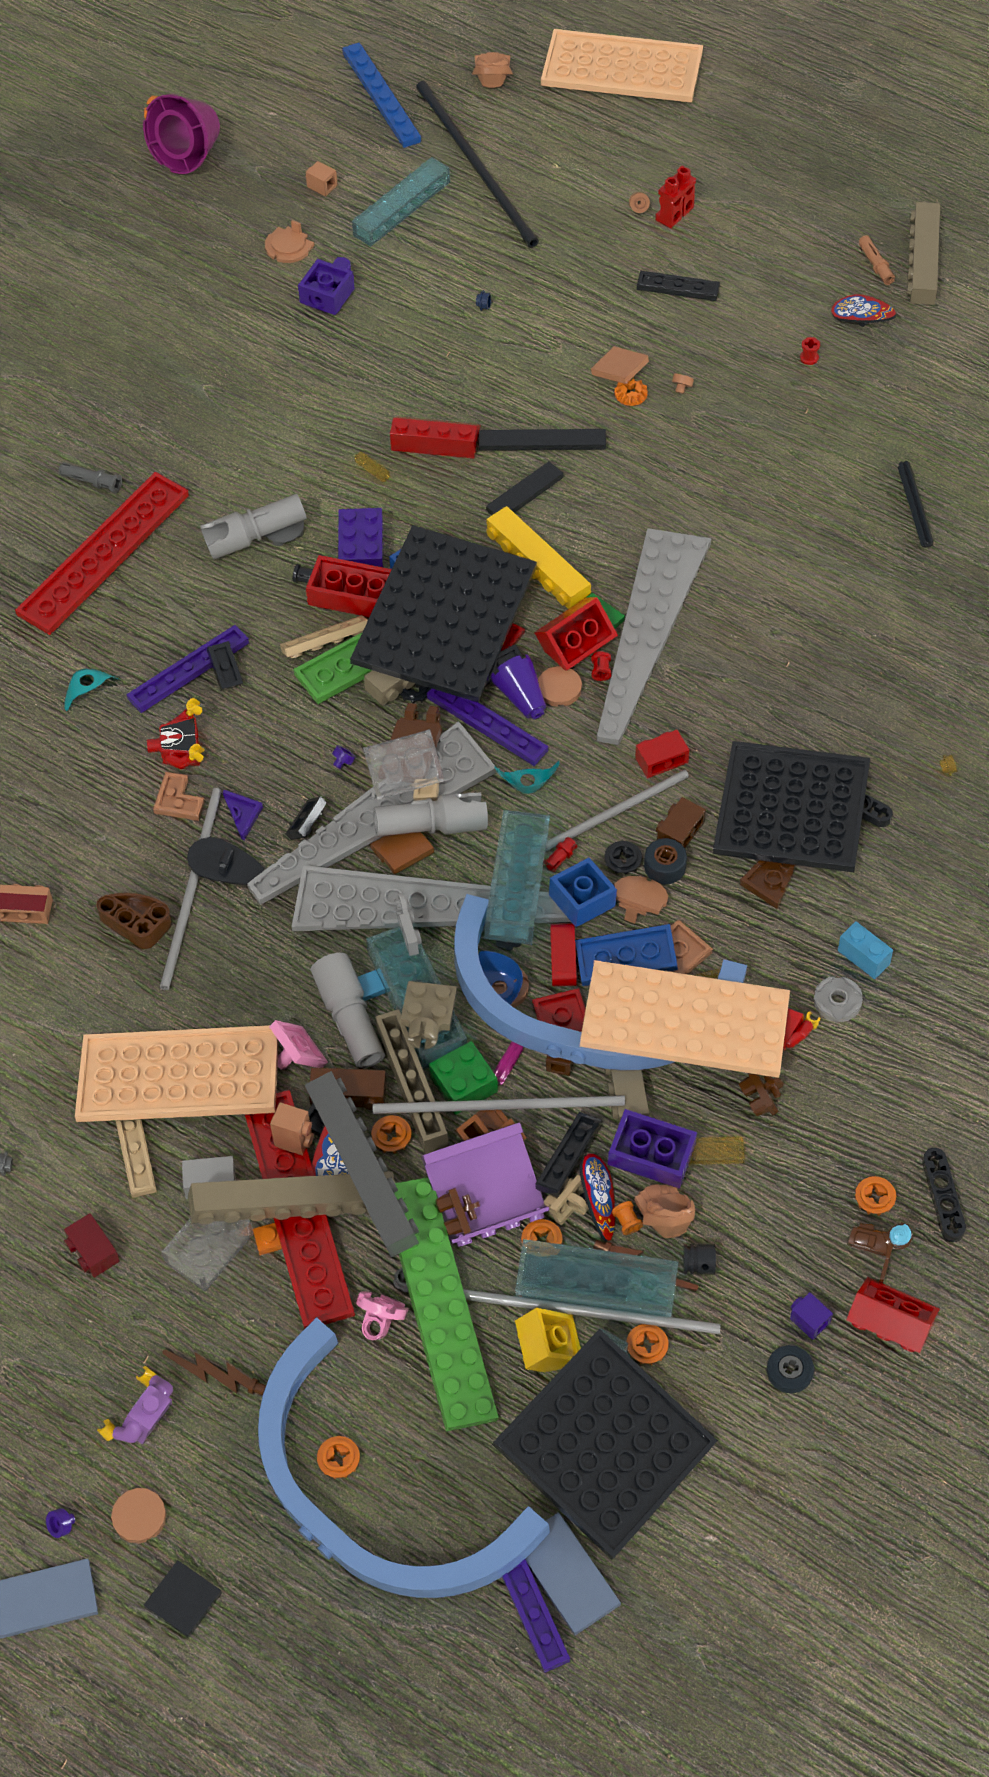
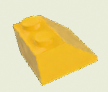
M535 1308L515 1320L523 1361L527 1370L549 1372L562 1369L581 1349L574 1318L571 1314Z

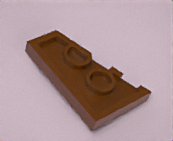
M759 860L740 879V885L778 909L797 865Z

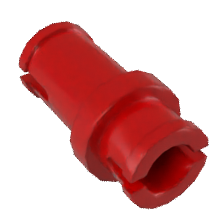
M566 837L563 842H559L556 845V850L544 861L546 867L550 871L555 872L566 858L569 859L573 855V851L578 847L575 844L576 842L570 837Z

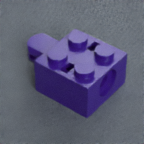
M337 257L332 264L317 259L298 284L300 303L335 316L355 289L350 261L344 257Z

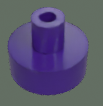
M337 745L332 752L337 758L333 765L339 769L342 768L344 763L352 765L356 759L352 752L340 745Z
M63 1508L50 1511L46 1516L47 1529L54 1538L68 1535L71 1532L72 1524L75 1523L74 1515L72 1513L68 1514Z

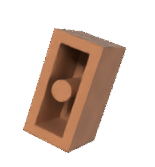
M279 1103L270 1123L274 1146L303 1155L306 1147L309 1148L314 1138V1133L311 1131L312 1122L309 1120L308 1111Z

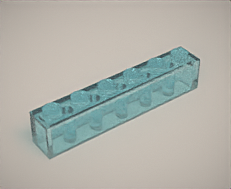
M433 157L422 163L419 168L410 173L404 180L382 195L374 204L370 205L363 213L354 218L352 221L353 236L370 247L450 183L449 167Z

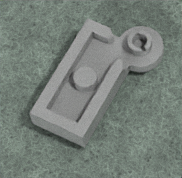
M403 892L398 893V899H394V902L396 903V909L401 908V910L396 911L399 926L409 956L419 954L418 944H422L419 930L413 929L412 924H415L412 910H407Z

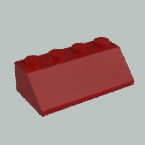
M400 416L393 417L390 430L391 451L475 459L481 424Z
M318 555L306 587L308 605L370 617L392 569Z

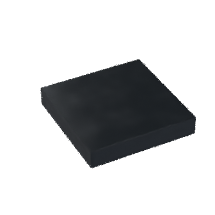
M177 1560L145 1602L144 1607L189 1639L218 1600L222 1591Z

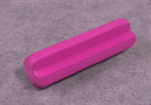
M514 1042L510 1043L494 1070L498 1085H502L521 1055L523 1046Z

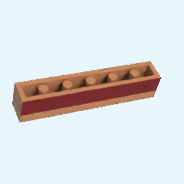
M19 884L0 885V921L48 924L53 901L49 887L41 885L34 887L21 886Z

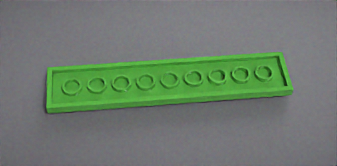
M429 1178L395 1183L398 1191L394 1194L397 1200L402 1197L406 1204L408 1212L405 1213L407 1220L413 1218L419 1230V1233L415 1234L419 1244L399 1253V1258L445 1430L451 1431L496 1422L499 1418L448 1233L444 1225L442 1212H439L435 1202L438 1198L436 1191L432 1189Z

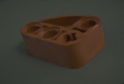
M115 893L101 896L96 902L100 921L142 949L152 948L172 926L168 906L160 900L147 895Z

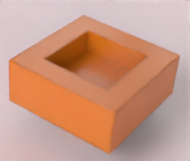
M275 1223L253 1229L259 1255L282 1249Z

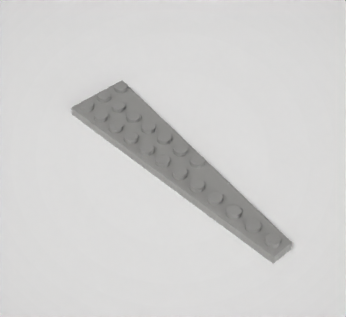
M647 528L597 733V742L620 744L630 718L636 709V704L644 692L647 680L652 674L653 667L657 663L677 620V615L682 609L686 595L688 596L692 582L695 580L698 569L710 548L712 538Z
M458 721L441 734L425 779L438 778L439 798L440 795L460 794L494 775L497 771L492 761ZM388 779L377 783L334 816L332 822L316 830V834L307 841L304 839L298 844L297 849L291 853H286L275 864L269 866L247 883L248 889L261 905L299 884L303 865L327 868L383 837L376 836L373 808L411 803L414 801V783Z
M303 865L292 931L400 928L396 911L401 910V908L396 909L394 899H398V893L402 892L406 900L407 910H412L415 924H412L413 927L456 926L466 894L490 900L489 915L485 925L571 921L552 900L549 892Z

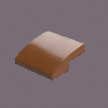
M421 832L384 836L370 844L374 853L382 863L385 862L394 875L434 853V847Z

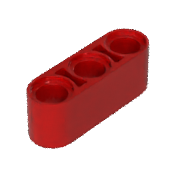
M573 923L550 924L552 987L576 986L575 926Z

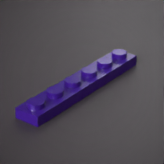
M236 625L230 627L129 692L127 699L140 713L144 712L212 668L206 650L207 647L229 641L234 654L249 644L248 637Z
M431 689L427 693V699L533 766L548 752L546 744L478 702L435 689Z

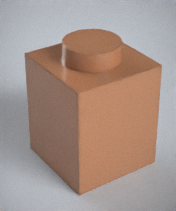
M317 161L306 171L307 187L326 197L338 185L336 170Z

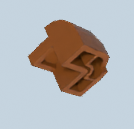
M480 1110L458 1127L455 1132L462 1141H466L514 1125L515 1122L511 1118L508 1120L501 1110ZM522 1132V1139L525 1140L527 1137Z

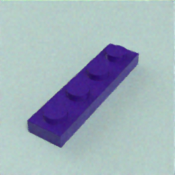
M524 1559L513 1570L504 1574L502 1579L542 1669L546 1673L570 1662V1657L529 1566Z

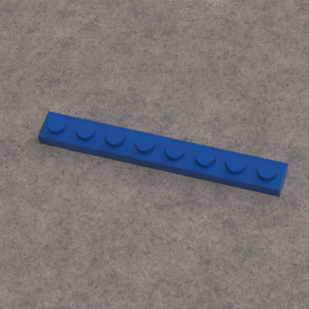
M360 42L343 47L344 57L403 148L420 143V134Z

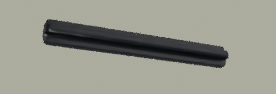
M901 461L898 464V470L921 546L924 548L931 547L933 545V537L910 463L908 461Z

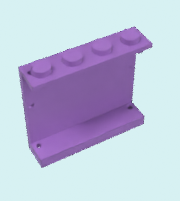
M520 1123L421 1156L432 1189L436 1191L438 1198L447 1194L446 1191L456 1188L462 1207L465 1206L462 1196L469 1194L472 1203L479 1201L481 1205L474 1208L477 1216L474 1220L470 1221L467 1211L465 1212L471 1232L448 1235L450 1244L457 1242L458 1247L472 1243L471 1237L481 1234L483 1239L497 1234L495 1230L497 1228L505 1226L506 1230L521 1226L520 1220L529 1218L530 1222L545 1217L543 1212L549 1211V1207L544 1205L541 1192L535 1186L537 1180L521 1136L523 1130ZM452 1208L442 1212L444 1222L455 1218Z

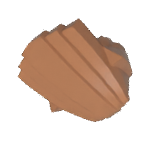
M498 52L476 55V66L472 75H477L484 87L496 88L502 86L507 75L513 74L509 67L510 55Z
M658 1184L650 1185L639 1192L634 1199L644 1216L643 1224L652 1226L664 1238H675L686 1233L691 1221L694 1220V1202L687 1195L679 1194L676 1187Z

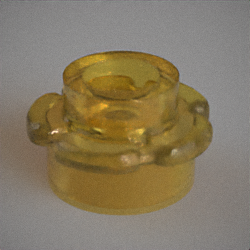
M952 754L948 756L943 755V760L939 761L943 774L948 773L951 777L952 773L958 772Z

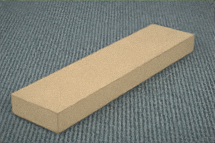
M116 1120L132 1198L157 1192L142 1120Z

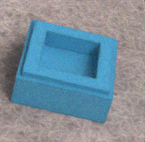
M376 970L358 976L364 991L362 1000L366 1001L385 993V988Z

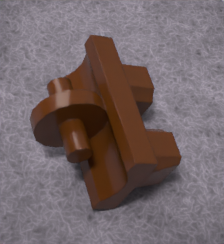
M748 1073L749 1077L741 1081L739 1086L746 1097L758 1091L760 1097L749 1102L754 1114L760 1116L770 1112L773 1116L779 1111L770 1094H773L775 1098L781 1096L779 1091L783 1086L781 1078L773 1079L771 1076H764L766 1081L764 1084L758 1074Z
M456 1188L446 1191L447 1194L435 1200L440 1213L451 1208L453 1209L455 1218L444 1222L448 1235L471 1232L465 1212L467 1211L470 1221L476 1219L477 1216L474 1208L481 1206L479 1201L472 1203L469 1194L462 1196L465 1205L462 1207Z

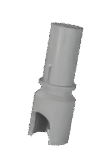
M294 494L252 511L247 509V513L244 514L238 512L228 514L202 524L200 528L212 559L215 560L249 547L252 540L257 539L259 541L262 536L304 521L307 517L298 494Z
M481 792L440 795L436 801L427 798L426 800H416L407 804L378 806L373 808L375 833L379 837L426 831L434 834L436 830H440L444 834L487 830L488 826L486 802H481L482 795Z
M339 952L329 954L317 960L310 970L325 1008L333 1012L332 1019L336 1022L340 1034L344 1037L356 1067L363 1069L376 1065L383 1060L385 1053L367 1014V1003L362 1000L364 991L349 956L346 953Z

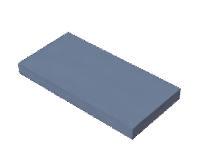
M558 1512L546 1520L549 1524L550 1533L525 1560L530 1571L574 1636H576L619 1607L621 1602Z
M88 1558L0 1580V1639L99 1614Z

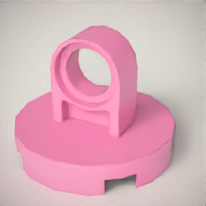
M361 1291L358 1294L356 1304L366 1310L362 1332L367 1339L378 1340L384 1338L388 1333L392 1319H406L409 1308H406L404 1303L385 1295L372 1298V1292ZM373 1321H377L380 1324L378 1335H374L370 1331V1324Z

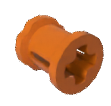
M632 1201L623 1202L612 1210L613 1216L618 1218L622 1226L623 1235H630L643 1227L642 1220L637 1218L633 1210L634 1205Z

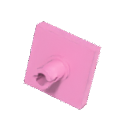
M277 1020L269 1026L284 1047V1050L278 1055V1068L285 1070L292 1061L316 1068H323L328 1063L303 1026Z

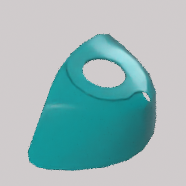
M83 668L77 670L73 674L66 692L65 710L68 711L73 699L95 689L106 679L111 677L120 679L95 669ZM91 675L94 678V682L89 686H83L80 684L81 677Z
M560 761L548 769H523L514 772H502L496 766L494 768L516 790L530 794L536 792L547 782L558 768ZM530 774L535 778V782L530 786H525L521 783L520 779L523 775Z

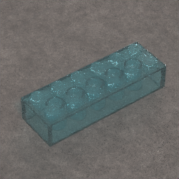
M503 810L485 920L484 939L533 944L549 836L550 815Z
M400 926L366 938L368 955L382 981L394 1010L399 1009L402 1014L408 981L441 985L422 944H418L419 954L409 956ZM454 1011L450 1031H440L435 1046L430 1049H424L426 1039H422L420 1049L414 1047L423 1070L429 1068L431 1062L467 1044V1037Z
M523 1239L515 1292L518 1297L671 1317L679 1261Z

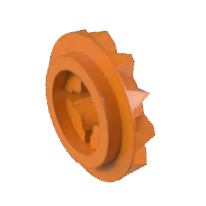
M634 378L627 384L618 382L614 391L615 398L624 405H639L648 396L647 385H644L642 380L635 381Z
M385 1116L374 1124L371 1132L372 1140L376 1148L382 1149L384 1153L389 1151L395 1154L396 1151L405 1149L408 1142L411 1141V1127L405 1119L399 1116ZM395 1128L397 1137H393L388 1141L386 1133L390 1134Z
M872 1176L863 1179L858 1184L855 1191V1200L859 1204V1209L862 1208L868 1214L873 1213L879 1216L882 1213L889 1212L895 1205L896 1191L888 1180ZM873 1188L877 1196H882L879 1198L878 1204H876L873 1198H869L872 1195Z
M539 1219L532 1221L522 1232V1247L525 1248L528 1255L547 1257L549 1259L551 1255L558 1253L562 1245L561 1230L555 1223L549 1220ZM548 1234L546 1238V1242L548 1244H545L543 1242L537 1244L536 1236L542 1238L544 1235L546 1236Z
M641 1324L630 1331L626 1346L631 1359L634 1358L640 1364L648 1363L652 1365L659 1360L662 1361L667 1353L668 1338L665 1332L658 1326ZM645 1336L649 1343L655 1344L651 1346L650 1353L646 1351L645 1347H641Z
M343 1436L327 1439L322 1443L317 1453L318 1467L324 1475L334 1479L347 1478L349 1474L356 1471V1467L360 1462V1453L357 1445L351 1439ZM334 1449H336L341 1456L346 1455V1457L343 1458V1466H340V1464H338L337 1461H331L335 1458Z

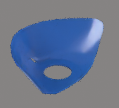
M479 952L480 965L491 986L496 981L505 982L507 990L498 995L511 1005L522 987L523 976L519 965L513 959L496 952Z

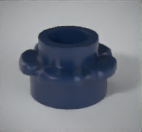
M484 290L476 296V306H479L481 311L483 309H490L491 293H486Z

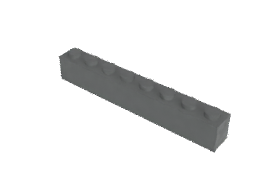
M332 1071L305 1084L390 1256L393 1257L419 1244L415 1234L419 1233V1230L413 1218L407 1220L405 1213L408 1212L407 1206L402 1197L397 1200L394 1193L398 1189L392 1177L386 1179L384 1172L387 1171V1168L381 1157L376 1159L373 1152L377 1151V1148L371 1136L368 1138L364 1136L363 1132L367 1131L361 1117L355 1118L353 1112L357 1111L351 1097L345 1098L343 1093L347 1090L341 1078L335 1079Z

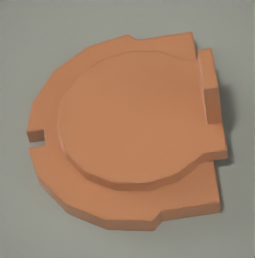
M292 220L291 227L287 226L286 229L277 227L272 234L267 236L265 251L273 260L277 258V262L294 263L308 256V252L315 244L306 239L308 235L302 233L301 223Z
M627 876L614 883L617 889L616 900L620 901V907L626 909L624 920L635 924L638 913L646 915L647 912L658 915L662 908L666 907L668 900L666 889L653 879L650 882L647 881V877Z

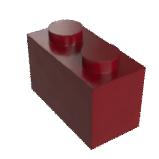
M91 1213L64 1229L67 1237L64 1243L71 1253L76 1252L80 1257L77 1259V1262L84 1273L89 1271L92 1277L95 1278L120 1262L117 1251Z

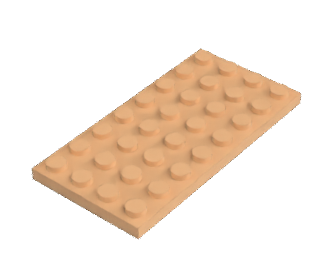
M554 29L541 77V86L692 103L703 45Z
M594 960L580 1047L779 1078L790 990Z
M269 1026L83 1035L75 1109L76 1122L275 1113L279 1040Z

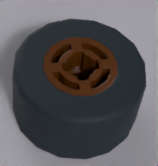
M663 838L652 842L646 848L644 869L649 879L666 885L673 884L683 877L686 870L687 854L682 844L673 839Z

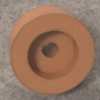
M636 192L631 195L629 206L634 212L643 213L649 208L650 200L646 194Z
M674 373L672 383L677 384L675 392L684 394L685 387L691 388L694 381L689 376Z

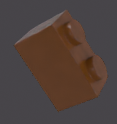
M681 797L677 804H672L666 819H662L656 827L657 840L663 838L673 839L682 844L686 849L705 823L706 809Z

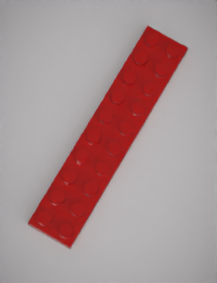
M154 472L15 609L16 615L51 635L189 496L188 490L161 474Z
M290 1090L276 1093L275 1112L279 1103L295 1107ZM275 1113L244 1114L262 1179L315 1176L307 1148L303 1155L274 1146L270 1123ZM315 1215L311 1218L294 1216L284 1220L273 1218L304 1329L316 1317L325 1325L354 1317V1309L327 1216Z

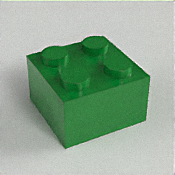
M472 1041L429 1064L430 1078L445 1101L484 1100L498 1092L496 1075ZM453 1111V1112H454L455 1115H457V1114H459V1113L462 1112V1111Z

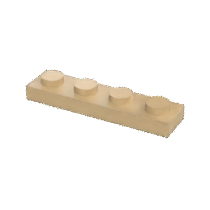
M359 616L280 644L281 651L286 657L296 658L301 656L302 652L309 649L311 651L319 650L326 643H338L343 641L346 636H356L362 633L368 620L364 616Z

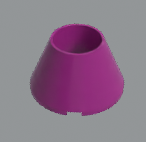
M164 94L155 98L148 105L146 119L143 120V132L149 151L160 165L164 164L167 168L171 169L170 172L187 174L195 171L202 165L219 136L220 123L216 112L204 102L175 94Z

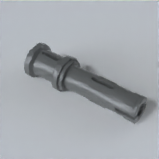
M66 462L59 466V475L88 482L97 489H109L112 493H118L121 489L122 476L119 474H107L104 470L92 471Z

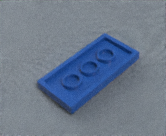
M670 924L575 940L582 986H588L591 983L594 960L668 972L678 970Z

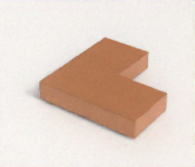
M165 772L153 811L154 814L199 821L205 803L204 797L184 794L188 783V775Z

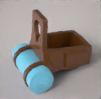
M903 1222L891 1227L889 1232L875 1230V1226L872 1224L859 1223L858 1226L851 1228L847 1245L886 1257L879 1281L883 1283L892 1249L903 1250L908 1247L912 1240V1230L907 1223Z

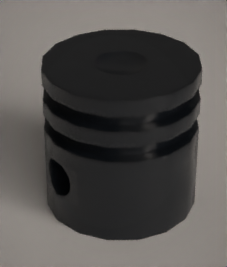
M715 1244L683 1245L684 1274L690 1272V1275H694V1272H696L697 1275H715Z

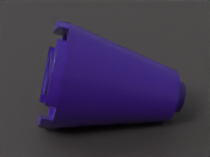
M519 655L501 664L498 667L499 672L496 675L492 673L490 679L526 718L535 720L544 714L546 704L531 658L525 655L526 658L522 659Z

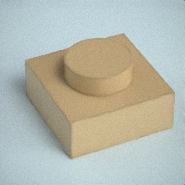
M438 778L415 779L414 801L426 800L427 798H431L432 801L438 799Z

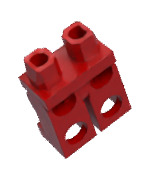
M680 166L677 169V173L672 177H668L665 180V184L658 190L661 209L656 213L655 220L669 228L675 226L682 217L694 208L696 178L691 176L690 169Z

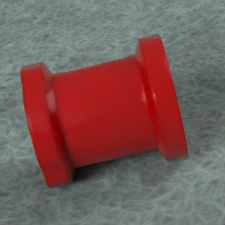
M807 337L801 344L803 352L800 355V360L805 365H813L819 359L817 350L820 348V341L814 337Z
M603 651L593 653L591 656L593 663L592 678L596 681L610 679L611 670L609 669V662L611 661V655Z

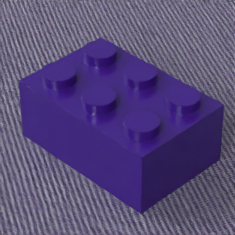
M382 508L338 509V559L384 568Z
M625 1109L608 1153V1165L680 1189L696 1144L697 1132Z

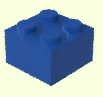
M590 858L550 878L549 896L575 927L615 907L617 889Z

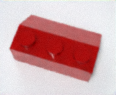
M597 597L584 598L534 632L544 652L565 671L618 636Z
M867 1277L855 1296L846 1320L860 1330L867 1329L876 1333L877 1337L882 1340H892L909 1352L916 1351L920 1353L940 1309Z

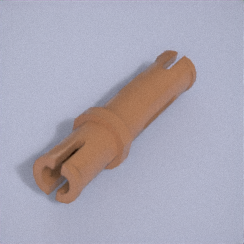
M867 235L862 236L859 239V246L873 265L874 272L879 274L885 285L892 284L895 280V275L890 270L889 263L882 258L870 237Z

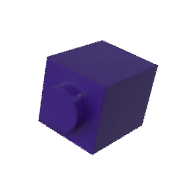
M810 1292L804 1298L801 1296L797 1298L791 1305L790 1320L812 1340L831 1324L833 1313Z

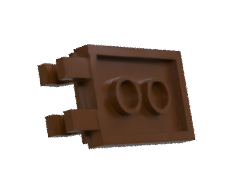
M407 704L404 718L400 717V720H397L379 768L378 775L380 779L415 783V779L426 778L442 733L439 722L441 716L437 714L439 707L429 706L426 720H418L419 711H416L417 704Z

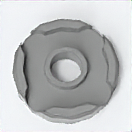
M833 976L824 979L816 987L814 995L816 1010L821 1016L834 1022L849 1021L856 1017L861 1010L863 1001L862 991L859 986L846 977L835 978ZM834 995H841L845 1001L838 1003L832 997Z

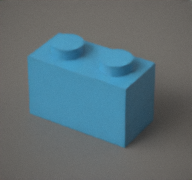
M857 921L840 936L838 952L873 979H876L891 963L893 949Z

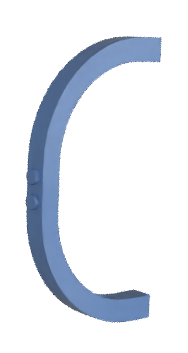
M466 894L456 923L454 964L462 992L468 1003L486 1024L502 1036L525 1048L547 1054L553 1058L559 1057L571 1060L576 1064H586L613 1070H642L675 1062L580 1047L582 1032L536 1020L504 1001L488 982L478 956V944L489 915L490 900ZM724 959L718 979L744 983L747 965Z
M316 1317L289 1345L274 1367L263 1393L258 1423L259 1448L267 1477L286 1512L300 1526L298 1530L300 1534L309 1542L312 1539L320 1545L317 1549L328 1560L331 1557L334 1558L357 1578L381 1590L403 1596L417 1598L455 1596L486 1586L513 1570L550 1533L549 1524L529 1506L495 1541L477 1553L444 1565L409 1566L384 1560L361 1548L302 1493L288 1467L285 1451L287 1418L299 1387L310 1372L338 1344L335 1333Z

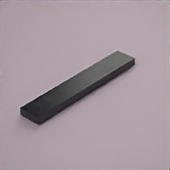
M606 429L479 430V451L606 450Z

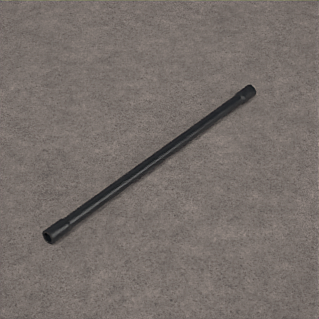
M425 81L418 82L416 85L418 92L430 105L511 219L528 247H535L539 242L538 238L526 225L436 99Z

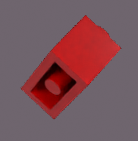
M674 730L637 744L635 759L648 779L689 763V748L679 731Z

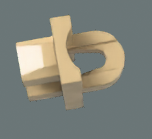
M577 1175L574 1179L570 1178L559 1197L548 1195L544 1200L545 1207H549V1212L553 1214L556 1223L563 1225L573 1212L584 1215L589 1210L586 1201L580 1197V1194L584 1193L580 1176Z

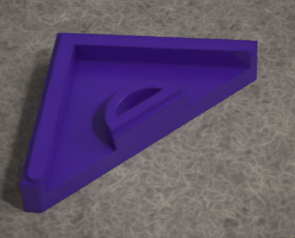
M224 790L223 797L241 839L245 841L263 809V803Z

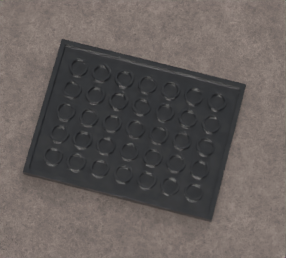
M412 525L353 651L350 664L479 703L536 570L537 562Z

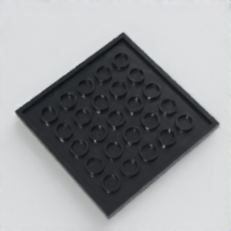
M732 741L713 854L854 873L870 758Z
M599 1329L498 1436L492 1445L612 1560L718 1440Z

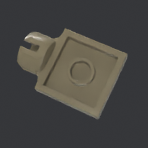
M408 981L400 1020L401 1025L409 1027L408 1041L412 1046L420 1049L421 1040L426 1039L424 1049H430L436 1045L440 1031H450L457 986Z

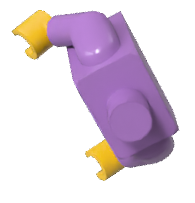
M144 1366V1374L141 1377L136 1376V1379L147 1388L128 1413L122 1427H116L109 1419L103 1421L106 1426L102 1429H97V1431L106 1441L114 1438L128 1443L138 1441L143 1444L172 1404V1399L169 1398L173 1392L172 1385L157 1376L147 1366Z

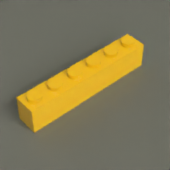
M507 506L487 518L486 532L489 538L495 540L506 553L536 561L537 567L532 578L537 579L547 592H551L562 606L565 605L569 609L591 594V583Z

